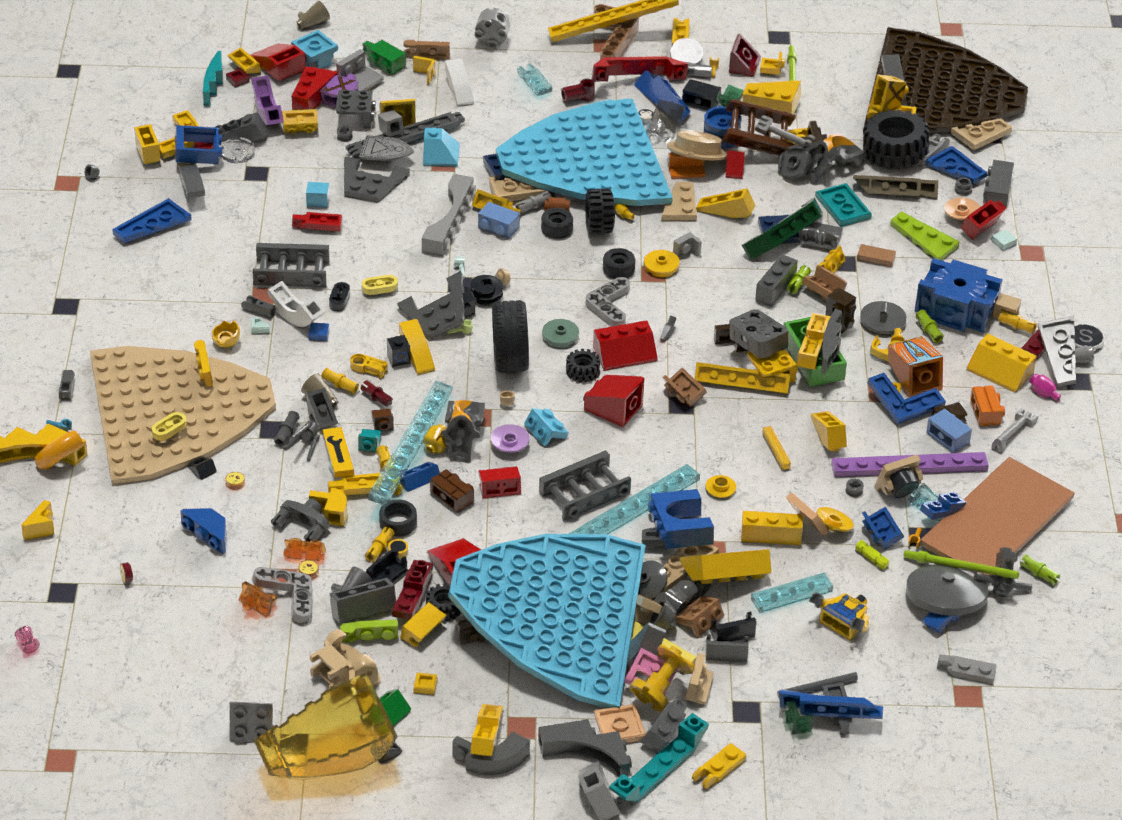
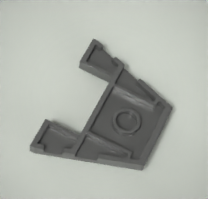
M345 156L344 196L378 203L391 192V188L402 183L404 177H409L410 169L395 166L389 177L382 176L381 174H371L357 171L360 166V159Z
M461 271L446 278L451 293L418 309L412 296L397 303L400 310L411 320H418L422 331L430 339L464 323V275Z

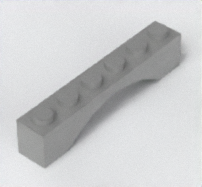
M453 173L448 183V198L452 203V207L444 218L426 228L422 236V252L443 256L445 249L448 250L450 239L454 238L455 229L460 225L461 216L464 217L466 206L470 205L471 196L475 194L476 185H474V177Z

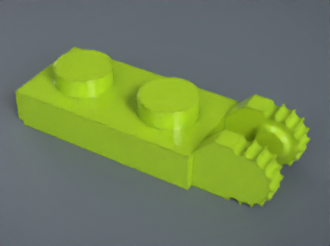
M397 619L356 621L347 624L343 623L340 626V629L347 635V637L342 639L344 643H354L356 640L369 641L372 639L390 640L398 638Z

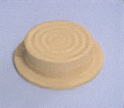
M679 131L675 141L667 144V149L671 152L689 158L713 161L727 158V153L721 149L722 140L715 135L704 132Z

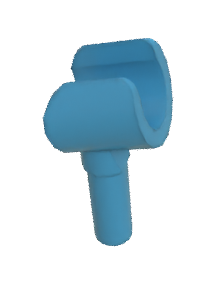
M63 419L61 422L46 421V424L53 425L68 432V428H72V421L69 419Z

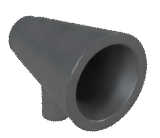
M352 567L343 585L333 583L331 590L336 592L373 582V580L364 570Z

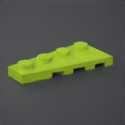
M902 211L891 219L890 225L904 237L911 238L914 245L921 246L924 249V253L928 256L932 255L935 259L943 261L959 247L960 241Z

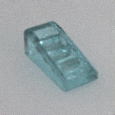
M923 483L911 493L908 501L920 509L922 503H927V500L930 502L937 501L939 496Z

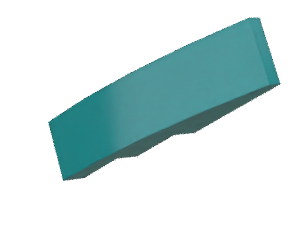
M221 51L216 52L205 73L203 80L204 106L211 105L210 95H217L216 85L223 84Z

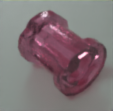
M23 626L15 632L16 640L21 643V649L24 653H33L39 648L40 642L33 636L30 626Z

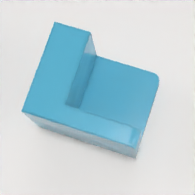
M308 182L306 207H328L329 183Z

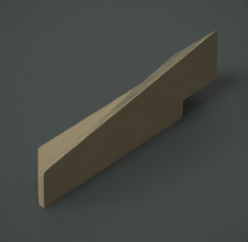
M853 175V179L867 194L920 197L922 195L938 198L939 180Z

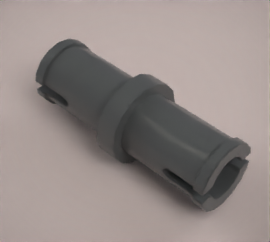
M289 411L285 421L280 424V430L274 438V442L278 446H284L288 437L293 434L294 426L300 418L296 411Z

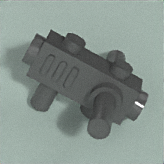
M1002 547L1000 552L996 553L995 567L1013 570L1014 563L1017 562L1018 557L1015 555V552H1012L1011 548ZM979 572L974 574V580L991 583L994 586L993 592L996 593L997 597H1008V593L1012 589L1027 592L1032 590V584L1015 581L1013 578L992 576Z

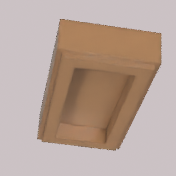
M861 244L857 260L892 267L896 251Z

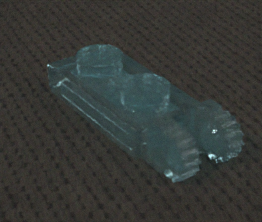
M531 63L527 64V71L522 66L517 67L519 76L537 96L552 92V85Z

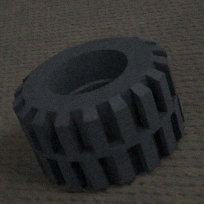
M610 188L588 189L586 192L585 218L590 234L613 232L615 205Z

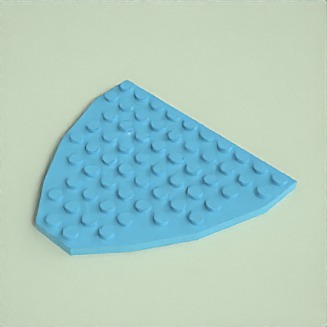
M633 99L598 101L553 114L521 130L496 148V157L503 175L540 189L585 200L588 189L610 188L613 193L614 203L634 206L669 204L673 200Z
M542 534L499 543L456 559L448 597L476 630L519 668L577 701L604 708H619L646 545L608 534Z

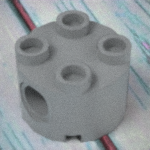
M498 8L483 10L475 26V38L490 48H496L498 45H501L505 42L510 29L509 16Z

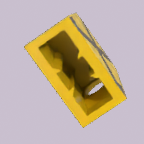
M877 75L870 106L880 111L900 106L903 96L908 94L906 82L894 76Z

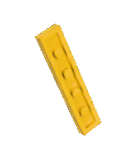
M696 362L694 379L704 383L788 394L791 375L778 373L763 377L758 370Z

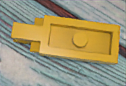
M479 189L476 190L471 205L482 210L488 202L521 213L520 209L512 207L513 202H510V200Z
M380 473L345 476L337 481H328V493H330L331 488L339 489L345 495L384 492Z

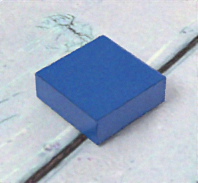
M312 322L308 334L309 340L327 341L329 323Z

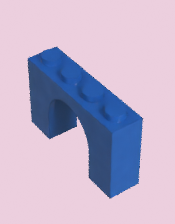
M698 489L651 493V501H648V511L652 514L653 523L655 522L660 541L664 542L666 549L714 544V526L710 517L679 519L702 516V498Z

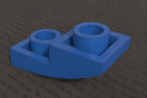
M949 492L947 494H940L937 501L922 503L920 511L931 520H935L960 510L966 505V501L959 497L957 493Z
M930 612L922 621L925 626L941 633L950 621L955 623L961 615L951 616Z

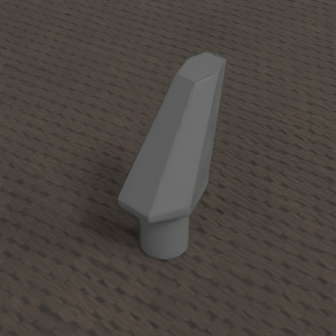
M669 317L668 322L664 325L660 337L661 340H666L676 329L674 327L676 317Z

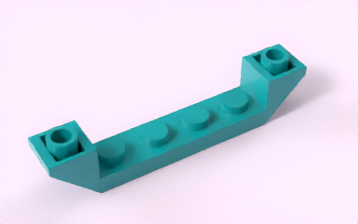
M691 713L679 724L678 736L631 778L622 774L609 786V789L626 801L639 802L695 752L709 727V723Z

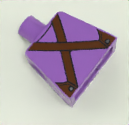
M348 74L346 77L334 76L321 90L322 104L336 107L339 90H359L356 76L353 74Z

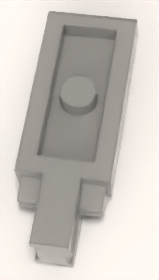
M941 654L937 663V669L946 670L952 674V677L991 685L994 681L997 664Z

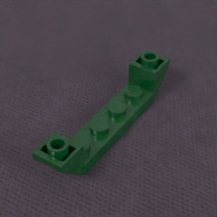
M815 197L801 205L800 209L767 231L742 244L749 260H753L775 248L822 217L823 212Z

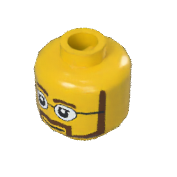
M438 424L429 428L423 437V443L428 452L434 454L435 452L443 453L446 450L448 440L442 435V430L447 427Z

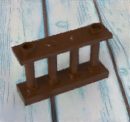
M730 99L725 107V111L732 112L731 128L728 127L723 136L724 143L778 156L785 152L788 147L794 146V143L788 142L787 139L781 136L780 140L771 138L770 131L763 136L755 134L754 129L755 118L761 119L762 116H767L773 119V123L781 124L782 130L788 131V126L790 127L796 118L795 114L742 102L737 99ZM739 114L748 116L747 132L738 129Z

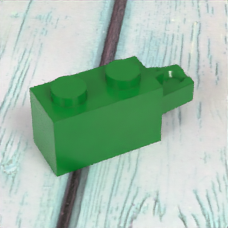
M380 40L377 43L366 41L362 43V50L368 56V62L385 72L394 75L406 67V53L386 41Z

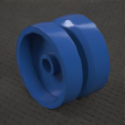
M719 106L709 109L704 115L703 132L719 137L722 140L721 148L723 149L735 146L723 142L725 132L728 127L731 128L732 112L725 111V107ZM739 114V120H738V129H739V130H741V120H742V117H741L740 114Z

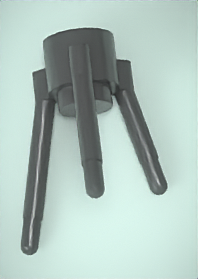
M308 421L291 436L292 440L284 446V450L292 446L300 437L305 441L312 440L307 456V461H310L316 442L320 438L317 434L319 426L313 421Z

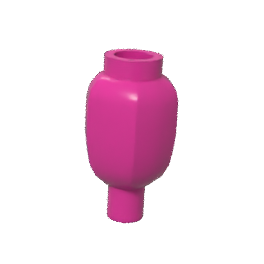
M1035 373L1029 380L1032 384V389L1040 396L1045 398L1052 397L1055 401L1061 398V395L1056 392L1055 384L1047 376Z

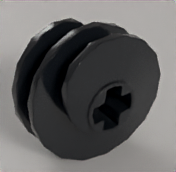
M479 275L470 282V291L478 304L488 306L502 299L503 283L497 277Z

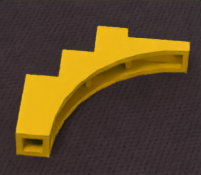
M50 424L39 430L36 435L16 427L6 438L0 436V464L18 459L35 458L36 454L44 447L68 432ZM82 439V448L60 461L76 466L87 455L86 440Z

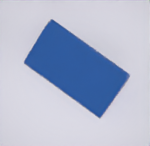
M426 462L397 475L404 489L411 491L430 483L431 478L439 475L440 471L437 464Z

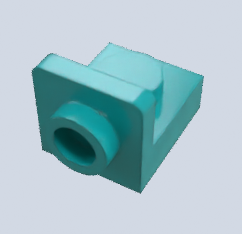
M362 429L361 434L358 435V450L376 452L381 440V431Z

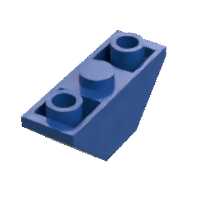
M212 508L182 509L180 511L181 525L184 529L191 531L198 539L209 544L212 549L217 550L221 554L226 553L227 531L225 517Z

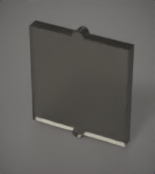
M659 99L649 127L658 129L661 132L666 131L675 134L685 106L675 104L673 101L668 102Z

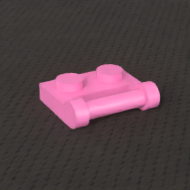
M641 648L624 682L630 684L634 679H639L634 676L636 671L648 677L653 672L658 673L666 660ZM677 667L672 676L669 678L668 682L670 684L679 667Z

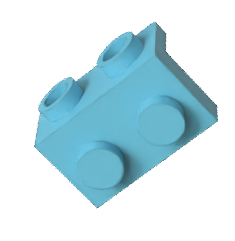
M532 408L524 422V425L543 446H547L551 438L566 439L569 434L564 428V424L555 418L551 410L546 408Z

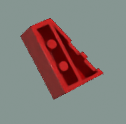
M305 67L291 96L292 110L316 109L322 101L321 90L334 76L338 75V71Z

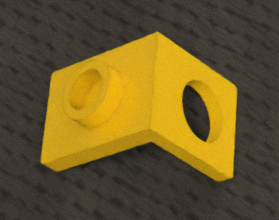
M414 56L413 71L427 74V84L431 83L436 74V60Z

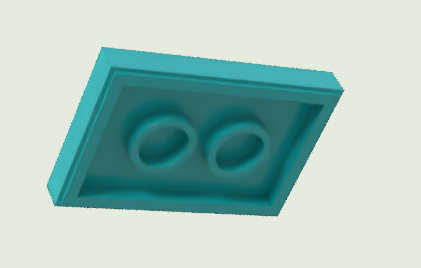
M847 183L815 191V197L840 227L872 217V213Z

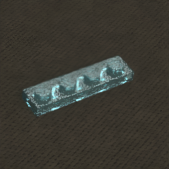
M824 572L752 593L751 601L758 612L762 613L809 599L813 592L821 595L833 592V585Z

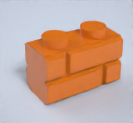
M993 385L973 387L970 401L978 424L980 426H989V424L991 426L1000 425L1002 417L1005 416V408L1003 405H1000V393H996Z

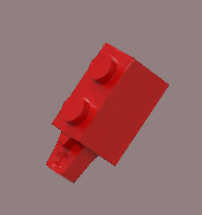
M989 200L968 215L960 228L973 240L997 223L1000 216L1006 210V206L1000 200L995 203Z

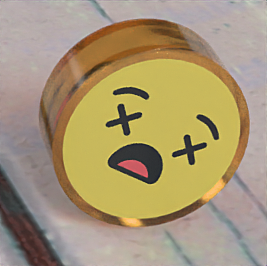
M231 472L226 475L225 484L232 490L241 489L245 486V476L240 472Z
M305 560L299 564L298 572L305 573L313 579L319 574V566L313 560Z

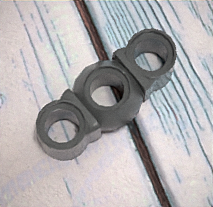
M688 575L685 580H681L676 586L665 592L666 600L676 608L677 615L687 605H690L701 595L706 594L712 583L701 584V580L692 581Z

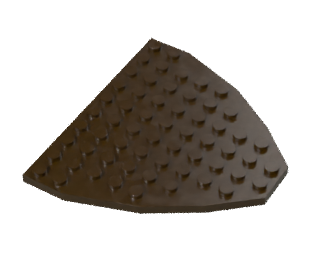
M887 27L876 77L884 73L881 61L882 55H899L903 79L908 87V94L906 95L907 106L916 107V114L926 121L929 126V133L951 132L953 127L962 129L969 124L978 126L985 121L1000 118L1004 120L1024 113L1028 87L1000 66L967 48L918 31ZM875 77V81H874V85H873V89H872V93H871V98H872V94H873V90H874V86H875V82H876V77Z

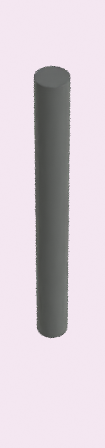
M856 672L785 690L807 693L822 689L824 685L858 680V675Z

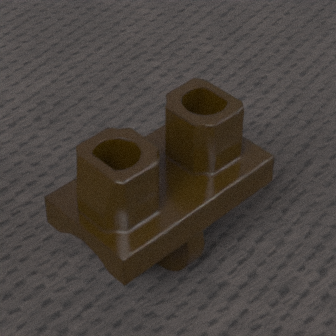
M459 621L458 633L461 645L475 641L484 643L486 638L476 630L470 621Z

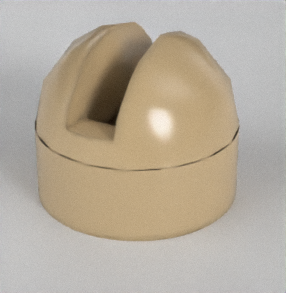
M503 391L500 393V402L503 406L509 407L514 404V392Z

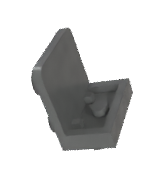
M339 90L336 113L363 115L364 128L371 129V122L375 121L376 111L373 91Z

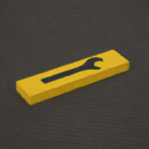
M342 427L322 429L335 478L354 475V468Z

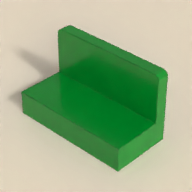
M399 689L387 691L360 714L359 717L363 723L373 721L380 733L383 734L409 713L411 707Z

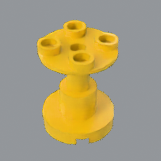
M662 644L658 647L657 651L666 662L659 672H653L646 682L641 679H634L630 685L632 687L630 690L635 697L645 705L647 702L653 704L652 709L661 712L669 703L663 694L669 687L670 683L668 680L677 667H679V671L686 674H691L695 668L691 661L681 656L682 652L675 646L668 648Z

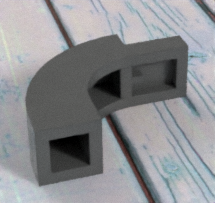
M511 732L502 743L494 746L492 756L470 754L471 742L456 736L452 741V755L466 762L467 771L481 775L502 774L515 769L530 755V740L515 732Z

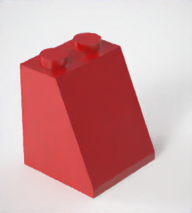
M604 375L595 382L590 391L585 393L583 397L584 410L624 427L643 406L645 378L642 376Z

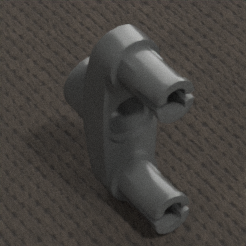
M312 498L308 499L305 504L286 500L280 506L279 512L271 519V524L274 527L277 526L278 529H281L289 518H294L312 527L304 535V540L307 543L310 542L311 545H314L317 539L330 528L328 520L320 514L322 506Z

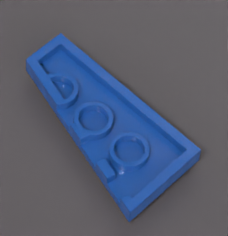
M168 198L113 228L112 231L115 237L126 243L191 221L192 216Z

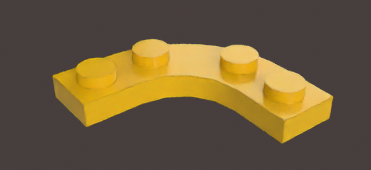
M188 110L172 115V120L176 125L198 126L196 119ZM175 137L159 142L160 155L163 158L175 155ZM184 141V148H191L195 142Z

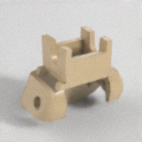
M341 629L332 631L324 641L325 647L310 655L312 663L321 659L318 664L310 668L311 676L314 678L320 675L330 684L328 685V693L330 695L347 685L354 689L378 686L381 682L380 674L374 660L368 654L363 655L357 649L343 644L342 639L347 637V635Z

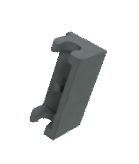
M707 634L705 660L747 662L749 636H744V643L711 641V634Z

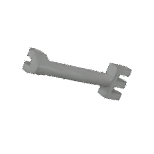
M762 116L755 127V131L763 135L770 131L805 148L812 146L815 140L813 135H809L807 140L773 126V119L767 116Z
M1022 408L1018 410L1014 418L1017 421L992 442L991 448L996 449L998 447V451L1002 453L1006 446L1005 441L1024 424L1030 427L1037 422L1038 416L1033 415L1031 417L1032 413H1025V410Z

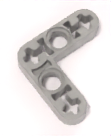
M618 277L589 292L586 295L585 301L587 308L611 327L626 324V314L611 302L629 292L630 281L627 278Z
M258 567L254 570L252 576L254 585L292 592V619L298 623L309 621L312 612V579L309 575L267 567ZM277 578H284L287 582H280ZM297 596H304L307 600H300Z

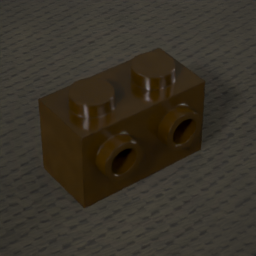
M838 287L827 296L825 315L831 316L835 309L842 311L841 334H843L854 325L856 296Z

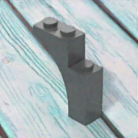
M589 719L538 727V743L543 757L576 755L590 758L607 766L618 777L622 774L628 776L629 768H632L631 757L626 755L625 739H621L619 731L596 735V730L594 727H591Z

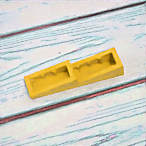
M812 313L806 328L805 338L798 353V367L816 369L823 345L824 332L831 316Z
M482 704L477 717V725L472 735L470 754L492 756L503 713V706Z

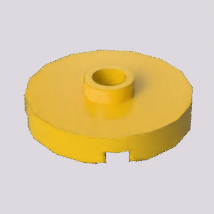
M653 250L644 257L645 271H649L655 277H670L679 270L680 260L671 251Z

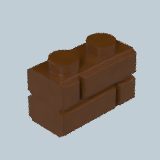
M445 469L439 475L431 478L430 493L457 513L474 502L473 486L463 482L456 473L452 474Z

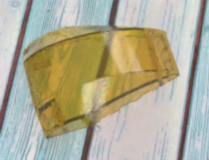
M367 673L327 689L320 694L321 697L314 702L311 700L305 704V708L296 715L292 713L287 717L286 722L280 726L275 725L254 740L270 776L290 780H310L362 770L377 762L391 749L398 736Z

